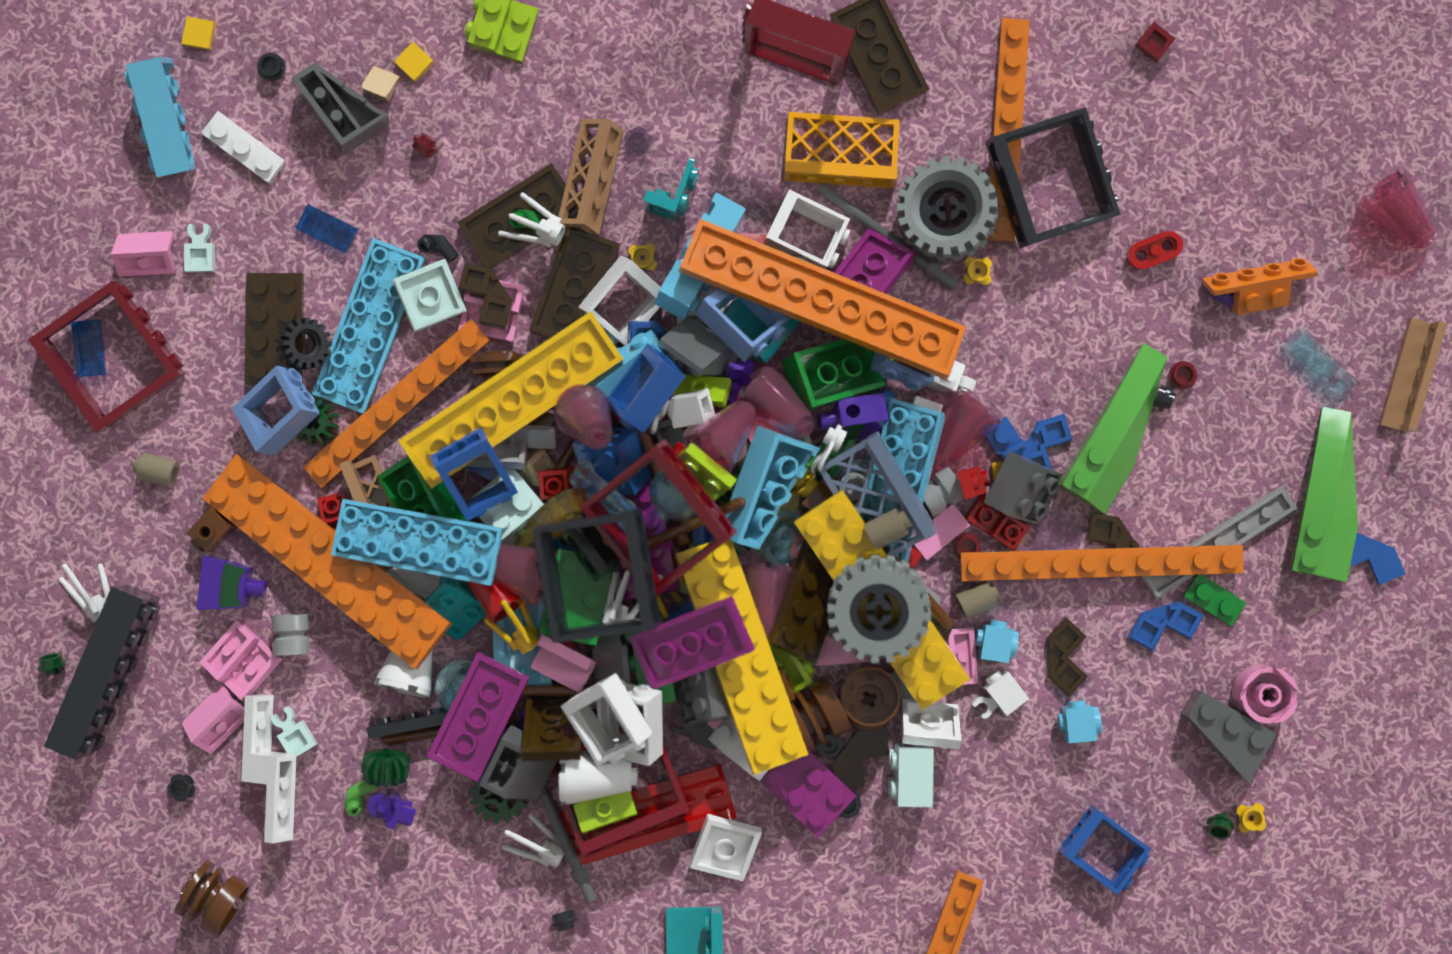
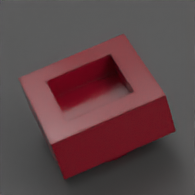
M1153 22L1134 46L1157 63L1176 38Z

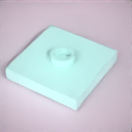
M446 259L392 279L414 332L467 311Z

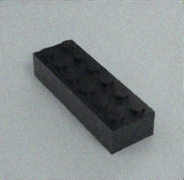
M131 585L111 586L43 747L74 760L91 755L101 749L105 741V736L102 735L105 726H109L116 715V710L113 709L116 700L121 699L127 689V684L124 683L128 672L132 673L138 663V658L135 657L139 646L143 647L148 640L149 631L146 630L150 620L154 621L159 614L160 605H157L159 597Z

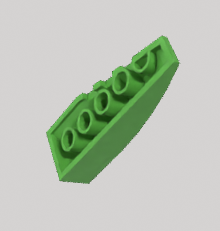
M1145 343L1142 344L1059 481L1061 489L1104 515L1134 468L1168 358Z
M1322 407L1289 571L1347 583L1358 530L1352 415L1349 411Z

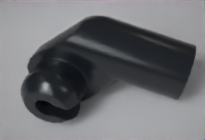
M427 234L417 241V247L421 252L441 253L448 263H451L459 256L458 252L443 235Z

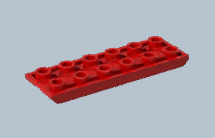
M721 763L678 776L691 810V815L589 857L581 854L566 810L560 811V817L581 864H589L701 830L707 814L730 820L737 818ZM669 779L632 789L630 792L638 815L587 832L588 839L677 804L678 802Z

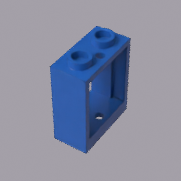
M647 343L607 397L613 406L611 411L620 417L619 422L630 430L636 427L644 433L683 381L685 375L668 356Z
M481 427L430 455L435 469L467 521L484 515L488 509L499 503L509 501L513 495L518 493L512 479ZM486 452L503 481L465 502L448 473Z
M1090 805L1058 850L1118 895L1121 890L1125 891L1133 881L1131 876L1137 868H1142L1147 863L1150 857L1148 853L1151 848L1093 805ZM1101 821L1135 845L1111 880L1077 855Z

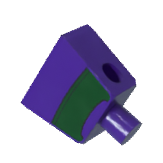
M884 393L840 399L836 402L831 412L818 413L817 415L819 430H827L830 427L835 429L839 424L842 426L841 429L847 432L844 440L867 439L868 436L877 431L880 433L889 420Z
M203 556L196 609L249 607L250 596L262 598L266 596L267 581L252 579L253 567L216 556Z

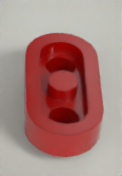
M1165 231L1133 244L1127 251V262L1136 270L1151 268L1177 257L1183 249V241L1176 232ZM1167 241L1171 244L1170 251H1165L1162 248L1163 242ZM1141 251L1145 254L1144 261H1139L1136 258L1137 252Z

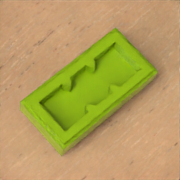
M685 375V378L670 398L680 393L709 389L713 406L725 407L733 383L730 378Z
M631 792L587 800L573 805L583 834L638 815Z

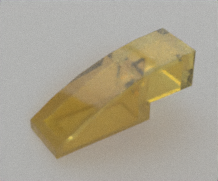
M585 488L566 489L542 505L520 531L513 544L514 550L533 548L531 543L534 541L532 527L542 523L572 519L583 514L584 512L580 506L588 500ZM565 530L552 532L553 539L563 535Z

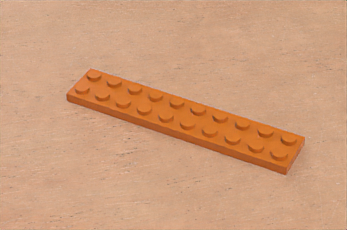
M703 219L698 221L678 271L945 380L950 376L966 329L964 325Z
M236 454L202 498L414 669L420 667L452 625L448 619L380 565L331 555L336 531L242 456Z

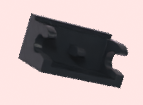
M595 526L565 530L563 533V537L595 581H598L621 565L619 557L615 555L611 548L604 544L601 534Z

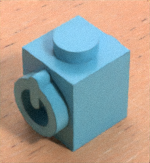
M990 620V625L983 624L982 630L977 629L975 636V646H979L978 658L1009 663L1010 658L1014 659L1017 653L1018 632L1007 628V622Z
M1085 700L1068 701V706L1061 707L1062 714H1057L1059 731L1064 733V741L1067 743L1097 741V734L1102 732V722L1098 707L1086 705Z

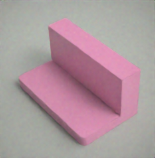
M173 232L117 235L111 256L118 277L174 274L175 262L171 252L174 239Z
M541 635L536 644L540 646V649L531 664V668L578 693L582 692L596 662L558 642L553 643L552 639Z
M220 684L182 722V725L191 743L212 754L244 722L245 706L232 699L227 688Z

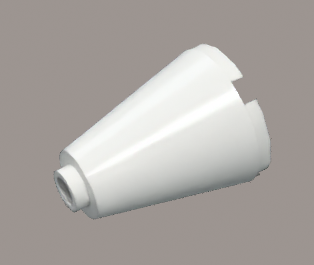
M390 650L375 678L374 685L387 690L390 686L391 689L396 690L398 693L430 698L432 651L420 667L414 669Z
M582 749L580 760H560V763H565L562 764L561 773H559V797L561 804L568 805L632 791V785L638 784V768H633L630 761L621 759L612 765L607 761L597 766L589 751Z

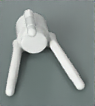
M521 193L520 197L548 220L542 219L538 224L513 213L509 214V218L535 229L536 235L540 237L499 231L498 235L510 239L542 244L549 248L552 245L558 246L565 232V225L560 224L562 219L551 214L525 193Z
M63 564V570L79 594L63 577L59 578V582L84 610L86 616L93 623L97 622L110 591L103 564H98V571L105 595L104 598L100 594L90 598L68 565Z
M625 571L615 601L613 600L618 572H613L606 606L603 614H605L602 620L603 623L634 619L639 612L638 602L630 613H627L629 607L621 604L630 577V571Z
M529 813L528 817L551 839V842L545 840L543 845L539 846L518 834L505 830L504 834L537 851L538 854L536 855L504 844L502 849L540 862L546 867L551 865L554 868L558 866L564 856V851L557 836L533 813Z

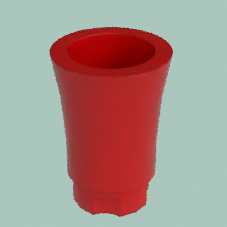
M496 570L492 586L467 581V585L483 607L491 624L497 623L508 616L501 604L502 600L507 601L513 612L523 602V599L510 588Z

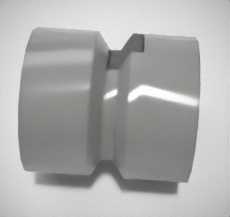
M948 466L934 474V480H929L923 506L932 518L945 511L948 503L954 505L964 499L961 484Z
M308 614L271 615L272 632L277 634V637L272 639L273 655L309 654V637L304 635V632L309 630Z

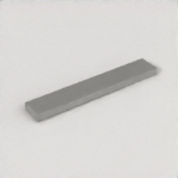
M1280 486L1187 546L1243 545L1298 509L1285 488ZM1194 575L1140 577L1154 599L1157 600Z

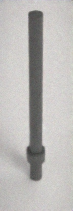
M825 183L820 186L817 191L819 194L865 228H869L913 250L916 256L913 263L924 270L923 274L931 280L935 278L951 291L953 290L958 281L941 270V265L934 260L929 261Z
M545 784L539 796L572 869V873H570L575 884L578 883L588 904L597 899L588 879L590 874L586 866H582L548 787Z

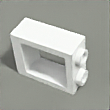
M789 189L763 244L786 254L801 255L811 264L823 269H827V267L832 269L839 256L835 250L838 244L844 245L850 233V230L846 228L850 219ZM792 210L835 231L822 260L778 239Z
M621 255L578 308L585 314L592 311L612 343L616 345L619 342L625 346L628 344V321L650 320L659 309V306L655 305V301L661 287L634 262ZM625 273L648 296L620 330L617 331L594 309Z
M616 673L580 692L561 706L597 766L607 761L611 765L626 756L624 752L628 750L630 754L639 751L646 746L644 740L653 734ZM603 696L629 738L613 745L589 706L590 703Z
M621 680L633 702L644 706V720L653 733L644 740L646 746L633 754H630L629 750L624 752L626 756L622 760L649 766L663 754L662 691L651 689L647 685L627 684ZM603 696L598 699L597 718L613 745L629 738L628 735L619 733V720L605 697Z

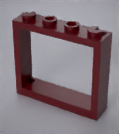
M754 0L753 4L747 3L742 18L744 20L742 24V43H745L746 53L839 86L848 62L855 30L771 0Z
M116 281L109 282L28 339L95 432L105 431L185 375V372L182 370L184 365L180 361L181 358L175 352L171 354L166 347L168 341L158 329L154 330L149 323L151 320L149 314L143 307H137L132 300L134 297L133 292L124 283L121 285L120 282ZM112 295L167 370V373L105 415L49 338Z
M666 440L655 445L580 506L587 517L609 514L601 502L654 460L715 539L663 579L652 568L656 595L737 533L734 526ZM618 523L595 526L600 532L604 544L612 548L618 555L622 567L632 573L627 538Z
M619 725V733L627 735L624 728H621V725ZM664 740L663 754L660 758L678 803L591 839H588L587 833L583 834L581 832L573 806L576 803L564 804L583 856L589 857L692 814ZM582 742V750L588 751L586 746ZM557 760L552 770L558 791L559 773H561L562 764H565L560 763V760Z

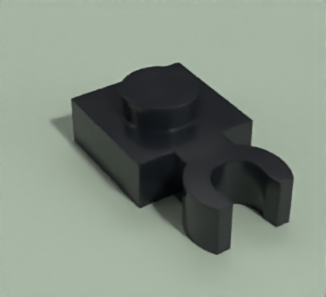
M707 723L684 728L673 727L672 729L673 732L680 735L687 732L691 733L689 742L714 750L717 749L708 739L715 730Z

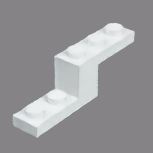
M261 694L245 696L241 781L267 785L264 842L278 843L293 840L296 754L271 751V716L273 715L274 695Z

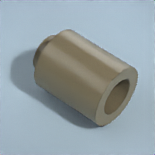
M145 452L141 457L138 456L135 459L133 472L136 473L138 480L172 488L177 479L180 463L176 460Z
M895 508L865 523L864 526L872 544L878 550L908 535V528L911 527V523L904 511L899 513Z
M983 581L955 594V598L965 619L969 620L997 607L996 600L1000 599V595L994 584L989 585L987 581Z

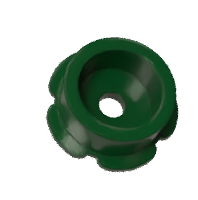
M61 653L47 654L38 659L39 666L37 670L43 671L46 676L55 675L62 672V667L66 665V661H63Z
M1215 814L1206 821L1209 835L1216 839H1228L1231 836L1232 830L1235 829L1234 822L1225 814Z

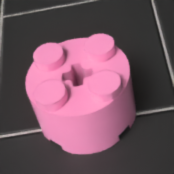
M1253 665L1244 669L1235 679L1231 691L1235 706L1244 716L1265 724L1285 721L1293 714L1298 702L1296 701L1298 690L1294 679L1287 672L1267 665ZM1264 689L1267 690V691L1265 692L1266 695L1268 696L1266 699H1263V698H1262V697H1263V693H1262V692H1263Z

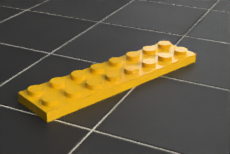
M590 311L399 439L398 442L432 489L443 480L435 469L430 455L480 427L492 447L496 446L622 361L623 358L592 311ZM476 458L452 470L448 473L449 476H451L452 474H454L455 472H457L458 470H460Z
M843 490L794 521L833 580L837 575L843 573V568L847 564L854 565L857 558L871 559V554H879V558L887 557L882 548L877 550L872 544L864 526L865 522ZM873 593L864 596L857 608L859 617L869 626L874 624L870 623L867 619L866 603L874 595ZM885 593L884 595L890 599L892 606V618L885 624V626H889L898 618L901 607L894 596ZM877 604L874 610L876 615H882V610L884 609L881 604ZM931 620L928 621L926 636L922 635L920 637L921 643L916 649L913 646L910 647L909 654L903 658L901 654L895 655V661L890 662L922 710L970 680V677Z
M729 539L685 573L682 578L694 610L732 595L755 647V650L751 653L714 667L752 775L806 756L808 752L732 540ZM709 543L675 554L678 566Z

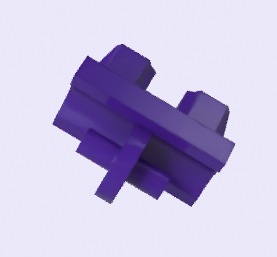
M739 357L736 364L730 362L725 378H730L733 383L726 403L729 406H740L745 409L757 373L753 371L754 361L747 359L744 362Z
M389 788L388 795L379 792L375 793L367 801L368 812L375 818H382L386 828L395 830L397 823L407 826L412 825L416 809L412 807L411 801L402 799L397 790Z

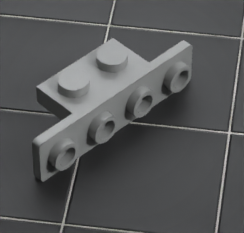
M525 425L498 443L493 449L505 469L525 470L527 448H556L555 427ZM486 452L467 464V467L495 468Z

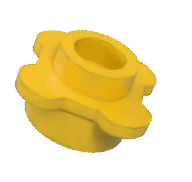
M647 243L645 246H630L628 253L631 255L632 262L641 270L648 269L653 271L657 268V261L654 260L656 248L653 244ZM644 255L646 258L641 260L640 257Z
M968 257L965 260L966 275L963 279L966 284L981 283L982 285H988L991 282L989 274L992 262L989 258L974 259L973 257ZM976 269H980L979 274L975 272Z
M808 473L792 488L791 493L795 494L797 492L802 498L808 496L818 485V481L814 478L816 473L815 475Z
M1259 803L1247 807L1239 805L1236 808L1240 821L1238 829L1243 833H1247L1249 830L1263 831L1266 827L1263 814L1264 807ZM1250 815L1253 816V820L1251 821L1249 820Z

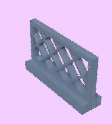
M878 431L824 463L822 470L819 471L833 495L839 492L836 485L842 486L844 492L846 488L862 492L859 507L853 505L859 515L862 512L879 517L885 514L882 513L885 498L898 501L901 506L900 512L904 511L917 535L909 540L900 538L892 542L890 550L886 552V555L895 556L921 540H927L936 535V526ZM863 448H866L871 457L869 468L852 464L854 454ZM850 456L849 463L842 461ZM873 462L875 463L878 470L872 469ZM835 464L848 467L844 482L833 480L827 469ZM851 468L867 472L864 487L847 483ZM870 474L879 475L886 481L884 492L867 488ZM888 486L893 495L887 493ZM865 493L882 497L879 512L862 508ZM895 542L902 543V544L896 546L895 548H893Z

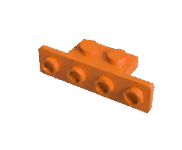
M1294 258L1291 261L1282 263H1268L1265 266L1256 268H1242L1235 272L1216 273L1213 276L1204 277L1202 284L1214 296L1234 292L1232 310L1236 315L1288 306L1292 281L1316 277L1318 270L1306 259Z

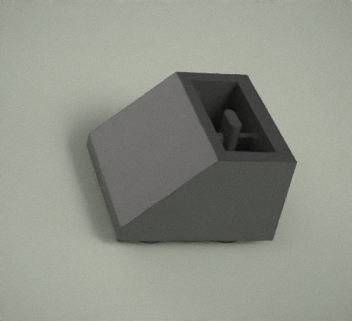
M687 316L685 320L677 324L658 342L666 350L665 354L676 361H682L687 365L686 369L690 373L699 377L701 375L715 377V375H726L730 362L735 363L738 357L698 316Z
M1008 452L984 503L1009 517L1038 525L1047 512V506L1053 494L1059 488V481L1063 474L1024 456Z
M714 667L673 682L678 703L677 713L682 727L732 718Z
M511 725L502 737L481 780L480 786L503 798L538 799L557 760L522 761L523 731Z

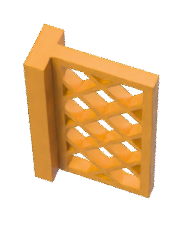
M789 112L784 181L895 189L898 174L897 159L900 120ZM794 120L806 121L811 129L800 136L793 129ZM826 122L834 123L839 129L829 139L819 129ZM853 124L861 125L867 132L857 141L847 131ZM881 126L893 127V136L885 143L875 133ZM814 132L824 141L815 151L804 141ZM843 134L852 145L841 153L832 142ZM871 136L880 147L869 155L860 144ZM792 137H794V138L796 139V141H795L793 144H792ZM800 144L810 154L804 160L791 159V151ZM827 146L838 156L831 162H824L818 156ZM855 148L865 158L859 164H852L845 157ZM884 150L891 158V166H879L873 158Z

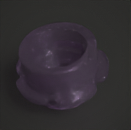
M641 127L629 130L624 137L626 142L625 148L632 154L637 153L641 155L646 153L648 146L652 142L650 134L646 133V130ZM636 139H640L639 144L635 143Z

